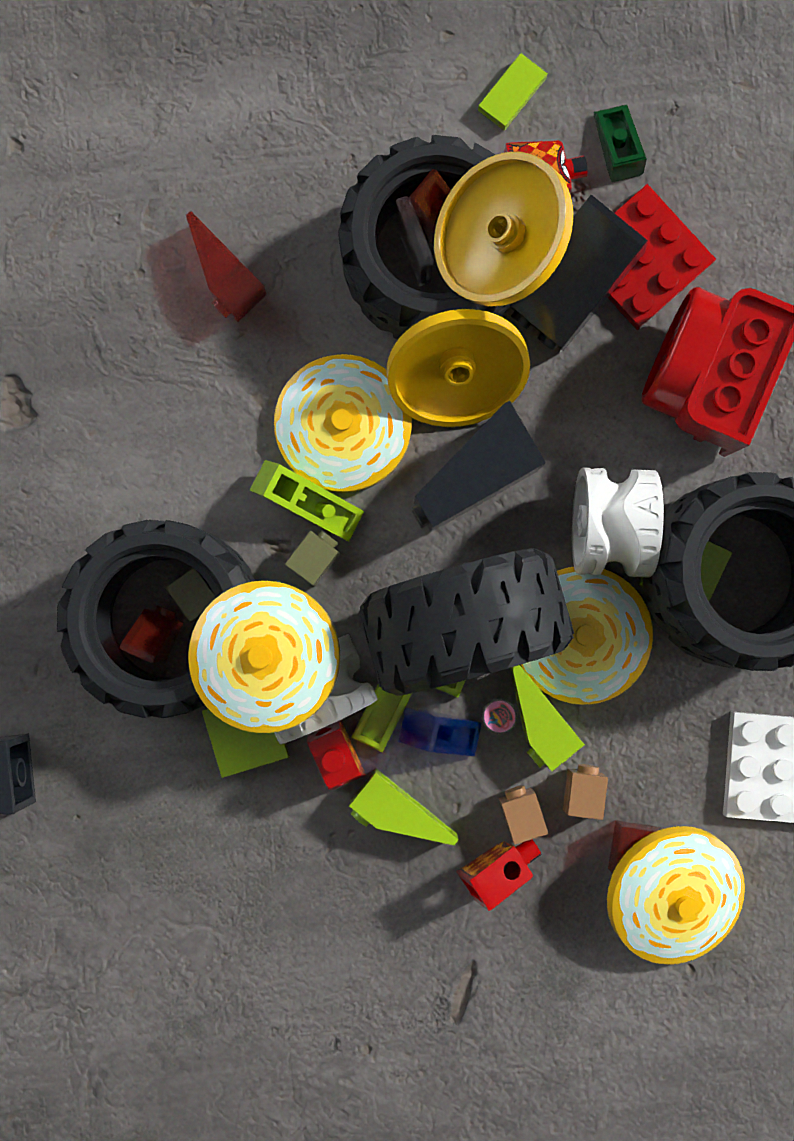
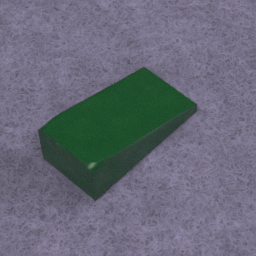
M628 105L594 112V119L611 182L641 176L644 173L647 158Z

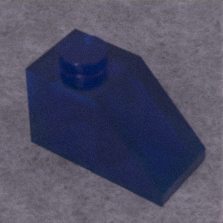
M406 707L398 742L428 752L475 756L482 722L429 710Z

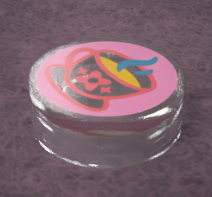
M501 698L493 699L484 706L482 721L489 731L495 734H504L515 726L517 712L509 701Z

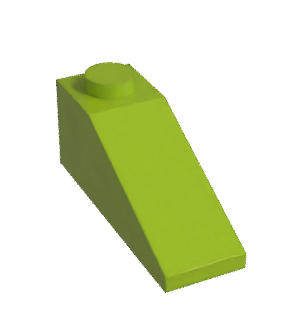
M268 460L264 461L250 488L251 492L348 542L364 513L358 507L286 467Z
M520 665L511 667L509 669L525 740L531 746L527 753L539 768L546 765L551 771H554L585 744Z
M377 768L350 800L349 807L353 809L351 815L366 827L370 823L376 829L449 845H455L459 840L455 831Z

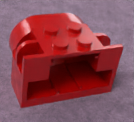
M700 287L691 289L678 308L646 380L642 392V403L649 408L675 418L678 427L684 432L693 435V440L698 442L705 440L721 447L719 455L723 457L749 446L794 342V305L752 288L741 289L729 300Z

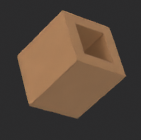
M578 764V769L568 768L563 810L568 816L603 820L608 777L599 772V767Z
M521 785L506 790V796L499 798V802L514 844L548 834L533 789H525V786Z

